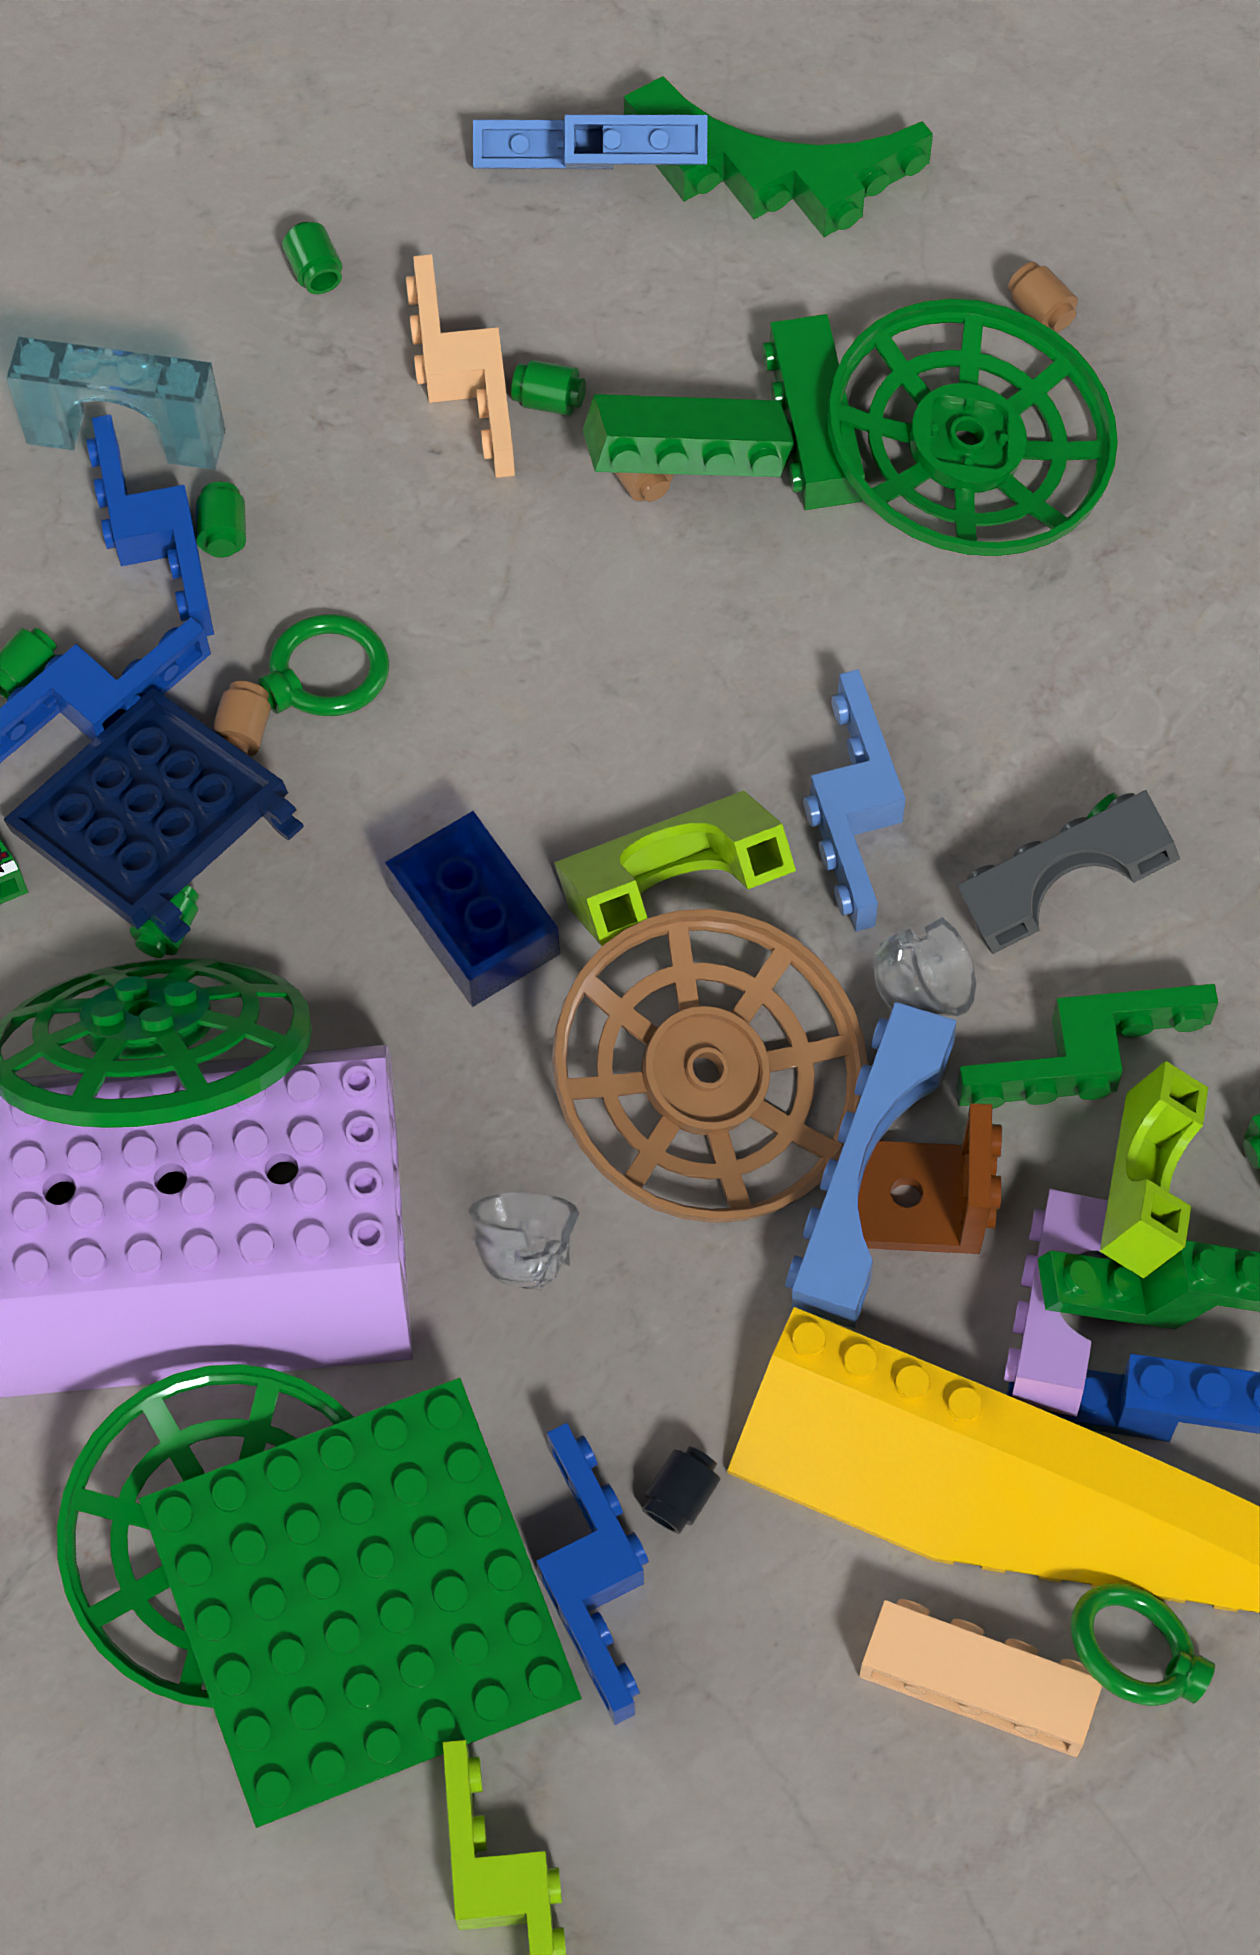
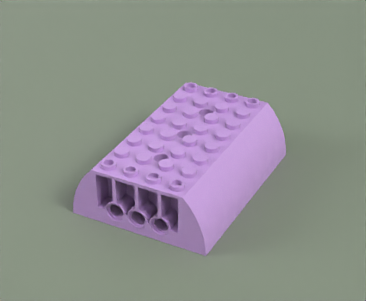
M388 1045L305 1052L299 1063L282 1079L262 1092L235 1105L185 1120L142 1127L99 1128L51 1122L24 1113L8 1104L0 1096V1398L153 1384L175 1373L211 1365L243 1364L270 1368L282 1372L413 1359L392 1059ZM263 1056L210 1060L197 1065L207 1083H210L251 1065ZM175 1071L138 1077H106L96 1098H139L168 1094L185 1089ZM66 1073L21 1078L34 1086L72 1096L83 1074ZM279 1162H290L298 1168V1173L287 1184H275L267 1178L268 1172L273 1165ZM180 1172L187 1177L185 1187L176 1194L168 1195L161 1193L157 1189V1184L166 1173ZM69 1182L76 1186L73 1198L67 1203L55 1205L46 1200L48 1190L56 1183Z

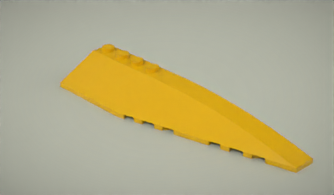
M796 1307L793 1308L770 1359L727 1469V1474L935 1562L952 1565L954 1562L982 1566V1570L1005 1573L1007 1570L1039 1576L1038 1579L1060 1583L1062 1580L1090 1584L1092 1588L1108 1583L1128 1584L1143 1589L1161 1600L1179 1603L1191 1601L1213 1605L1214 1609L1232 1612L1245 1610L1260 1613V1506L1066 1419Z

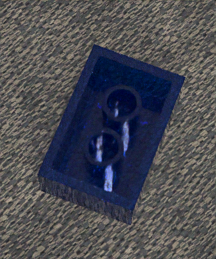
M474 811L385 862L390 892L472 1007L560 955L558 926Z

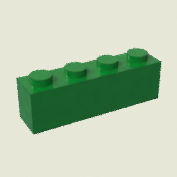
M828 314L770 322V342L762 343L763 362L766 372L774 371L776 382L771 383L772 400H780L794 441L790 450L792 451L794 463H789V479L792 492H801L804 510L862 502V498L847 481L838 464L828 434L827 405L831 384L839 366ZM844 391L842 404L848 405L846 392ZM841 423V435L845 449L857 471L864 479L865 474L854 427Z
M594 394L583 427L584 437L595 472L780 477L794 443L780 400Z

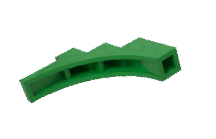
M664 76L624 96V115H707V165H655L684 202L698 194L708 193L719 183L724 182L754 220L767 212L780 210L788 201L793 199L823 237L839 229L846 230L862 218L865 197L878 195L888 185L907 175L913 176L930 164L933 133L923 121L889 135L855 143L814 145L777 141L744 132L717 120L685 99Z

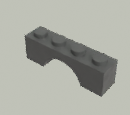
M1144 790L1136 795L1128 793L1119 796L1108 805L1107 810L1089 819L1081 817L1070 821L1061 829L1058 835L1044 842L1033 841L1023 845L1014 853V857L997 866L986 865L976 869L967 877V881L957 886L992 954L1040 931L1039 912L1043 898L1048 889L1068 872L1083 867H1105L1119 872L1135 883L1180 860V856L1174 840L1147 790Z

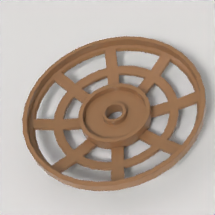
M714 909L678 910L650 917L623 930L603 945L579 972L563 1001L555 1027L552 1057L555 1089L565 1121L580 1149L599 1172L625 1194L654 1210L681 1219L709 1223L746 1221L775 1213L800 1200L821 1183L829 1159L839 1160L844 1146L843 1143L837 1141L839 1130L846 1111L856 1113L861 1096L854 1094L863 1064L868 1065L865 1040L855 1010L839 981L824 963L796 938L767 922L740 913ZM689 931L731 934L757 943L772 951V953L755 978L743 971L725 965L704 962L693 963ZM663 935L668 936L671 967L663 968L644 977L631 987L622 998L598 978V975L607 965L628 949L651 938ZM789 964L798 970L821 996L835 1021L839 1036L808 1042L805 1031L795 1013L772 990ZM704 980L722 983L744 992L732 1012L717 1007L700 1006L696 981ZM667 985H675L679 1012L670 1016L659 1027L633 1009L649 994ZM585 995L609 1016L603 1026L598 1043L597 1076L568 1078L567 1054L569 1034L576 1010ZM761 1005L768 1009L779 1022L791 1047L771 1051L766 1050L759 1035L749 1025ZM621 1027L646 1045L640 1072L613 1075V1050ZM845 1057L847 1071L845 1103L839 1126L831 1139L806 1126L804 1122L808 1116L814 1095V1064ZM706 1058L714 1062L719 1072L718 1080L714 1083H705L699 1080L693 1071L694 1060ZM796 1068V1095L792 1110L787 1115L764 1101L769 1087L770 1073ZM646 1093L652 1106L662 1116L648 1139L629 1120L620 1104L618 1096ZM602 1098L605 1109L616 1129L639 1152L625 1175L613 1167L591 1141L578 1117L573 1100ZM750 1117L777 1134L760 1150L737 1160L729 1131L740 1126ZM679 1129L693 1134L707 1135L714 1163L692 1162L673 1156L665 1151ZM791 1142L820 1157L812 1169L791 1187L766 1200L751 1204L742 1175L751 1173L770 1163ZM656 1165L686 1177L707 1180L720 1179L729 1208L710 1209L682 1205L658 1197L642 1187Z

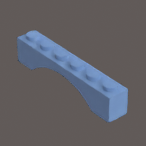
M895 1002L889 1020L880 1017L871 1044V1048L878 1050L872 1066L863 1064L857 1079L854 1094L861 1096L856 1113L846 1111L839 1130L837 1141L844 1144L838 1161L829 1159L822 1177L820 1189L827 1191L822 1208L812 1207L805 1224L803 1238L810 1240L804 1258L794 1256L788 1271L785 1287L792 1289V1308L796 1307L815 1316L852 1328L856 1327L872 1281L873 1260L863 1237L858 1211V1195L864 1170L877 1143L892 1123L916 1101L939 1088L955 1043L957 1020Z

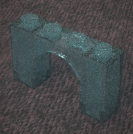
M18 336L7 374V381L27 444L74 450L85 412L83 402L104 401L131 408L152 421L161 433L168 464L216 469L226 429L212 362Z

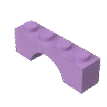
M1052 1189L1049 1190L1045 1210L1034 1209L1029 1240L1039 1242L1037 1255L1026 1254L1021 1286L1031 1288L1029 1302L1018 1300L1012 1333L1023 1336L1020 1349L1009 1348L1004 1381L1014 1382L1012 1397L1045 1411L1077 1417L1084 1391L1091 1341L1074 1331L1065 1322L1060 1312L1045 1310L1037 1258L1053 1250L1104 1259L1105 1255L1099 1251L1108 1200Z

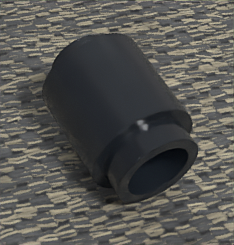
M691 1446L687 1448L686 1452L674 1449L646 1492L645 1496L648 1501L642 1511L664 1528L680 1534L686 1524L693 1525L721 1479L713 1471L717 1463L702 1451Z

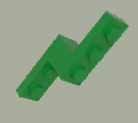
M1215 984L1057 998L1052 1016V1025L1058 1057L960 1066L956 1084L959 1106H970V1103L992 1104V1109L1002 1106L1005 1102L1026 1100L1031 1105H1043L1055 1101L1058 1097L1079 1095L1084 1100L1104 1098L1111 1092H1117L1123 1072L1116 1033H1122L1127 1037H1139L1149 1034L1156 1029L1174 1028L1178 1032H1192L1203 1028L1205 1025H1210L1218 1006Z
M1186 1240L1185 1248L1145 1278L1109 1259L1053 1250L1037 1258L1045 1310L1175 1330L1216 1306L1260 1312V1252Z

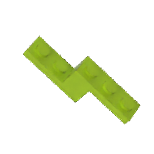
M466 1740L443 1742L454 1909L458 1930L527 1924L530 1955H567L564 1927L553 1928L551 1904L562 1903L559 1867L548 1868L546 1851L477 1858L478 1851H487L485 1816H474L472 1793L483 1792L480 1756L469 1757Z

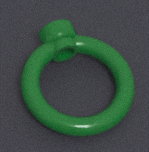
M337 614L316 615L298 621L280 635L270 654L269 673L260 677L258 683L269 693L268 702L271 705V710L276 714L293 706L302 712L317 716L345 715L365 707L381 692L389 673V656L381 638L365 623ZM317 635H343L356 641L366 651L369 658V671L364 681L357 688L346 694L332 697L314 695L303 690L297 675L289 668V660L293 651L303 641Z
M1121 1583L1098 1585L1084 1593L1077 1601L1072 1612L1070 1625L1073 1645L1086 1670L1101 1686L1123 1700L1146 1706L1165 1705L1180 1697L1194 1704L1203 1696L1214 1675L1215 1663L1199 1654H1195L1187 1629L1178 1616L1164 1602L1143 1589ZM1110 1606L1129 1608L1145 1616L1160 1630L1167 1640L1173 1656L1166 1667L1162 1681L1143 1682L1121 1672L1106 1658L1094 1634V1620L1100 1610Z

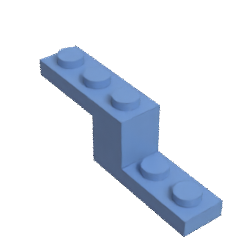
M565 115V120H473L474 169L614 170V165H707V115Z
M859 669L839 674L838 694L832 696V707L837 723L839 725L846 724L851 737L847 738V748L852 765L811 775L810 796H806L803 799L810 826L818 825L823 840L819 841V851L826 871L834 869L839 885L834 886L839 911L842 916L850 915L855 932L875 927L878 903L854 835L903 823L906 800Z

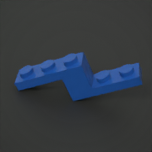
M110 414L92 418L95 437L86 439L92 468L101 467L102 478L94 479V486L99 508L108 507L110 519L101 520L106 548H116L121 566L168 558L173 580L179 578L183 580L184 590L175 592L180 620L186 621L192 617L205 628L207 636L215 635L185 484L128 495L119 443L112 416Z
M190 617L180 627L168 630L159 641V644L142 659L132 661L124 669L122 676L118 680L77 644L64 654L56 655L47 663L41 674L28 685L15 689L8 697L6 703L0 707V763L59 713L93 741L152 688L164 695L211 655L205 628Z
M1130 1354L1123 1375L1087 1369L1084 1391L1077 1417L1047 1412L1092 1431L1166 1442L1171 1441L1178 1422L1260 1434V1372ZM1008 1382L1007 1395L1011 1397L1014 1382Z
M565 1423L547 1432L548 1448L592 1533L537 1560L538 1576L614 1725H617L635 1715V1702L632 1697L640 1694L626 1663L624 1662L616 1666L607 1649V1646L613 1644L614 1641L603 1617L599 1612L590 1616L589 1612L644 1585V1569L642 1566L649 1563V1560L635 1532L625 1535L616 1517L623 1514V1510L609 1483L600 1487L591 1468L597 1466L598 1463L584 1435L575 1439L568 1424Z

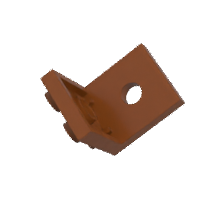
M970 1103L962 1145L879 1141L864 1170L858 1195L859 1217L863 1237L868 1249L980 1254L986 1228L995 1229L997 1209H1000L1001 1176H996L997 1157L1000 1158L1002 1125L992 1124V1104ZM909 1185L918 1190L921 1195V1201L913 1207H902L893 1201L891 1192L898 1186Z

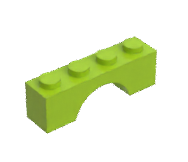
M1167 1061L1126 1093L1099 1251L1142 1278L1148 1276L1185 1248L1191 1205L1169 1193L1174 1170L1184 1150L1203 1127L1209 1088Z

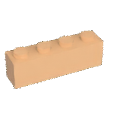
M898 1599L895 1604L884 1600L862 1662L860 1678L1070 1756L1078 1757L1102 1686L1089 1674L1082 1663L1070 1659H1061L1060 1663H1056L1038 1656V1649L1023 1641L1007 1639L1004 1644L983 1636L984 1630L971 1622L952 1619L949 1624L930 1617V1611L916 1602Z

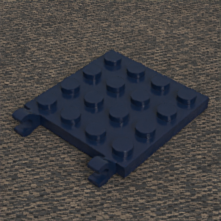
M154 688L147 692L4 818L5 823L13 834L137 930L145 922L151 920L161 933L175 944L191 929L179 918L182 912L170 900L262 817L287 840H290L304 827L302 822L292 816L297 810L294 805L284 798L288 791L282 779Z

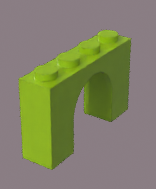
M744 790L554 862L569 910L601 946L605 945L623 930L648 919L641 894L668 878L698 870H723L731 873L747 889H751L796 871L783 823Z

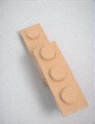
M432 254L413 256L415 276H406L409 305L419 306V315L410 316L413 345L423 344L424 353L423 355H414L417 385L427 384L429 403L477 398L479 419L489 418L490 429L481 430L484 459H494L496 478L515 476L499 327L441 333Z

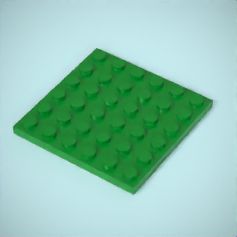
M460 1377L138 1498L256 1828L444 1754L443 1742L466 1740L468 1745L582 1699Z

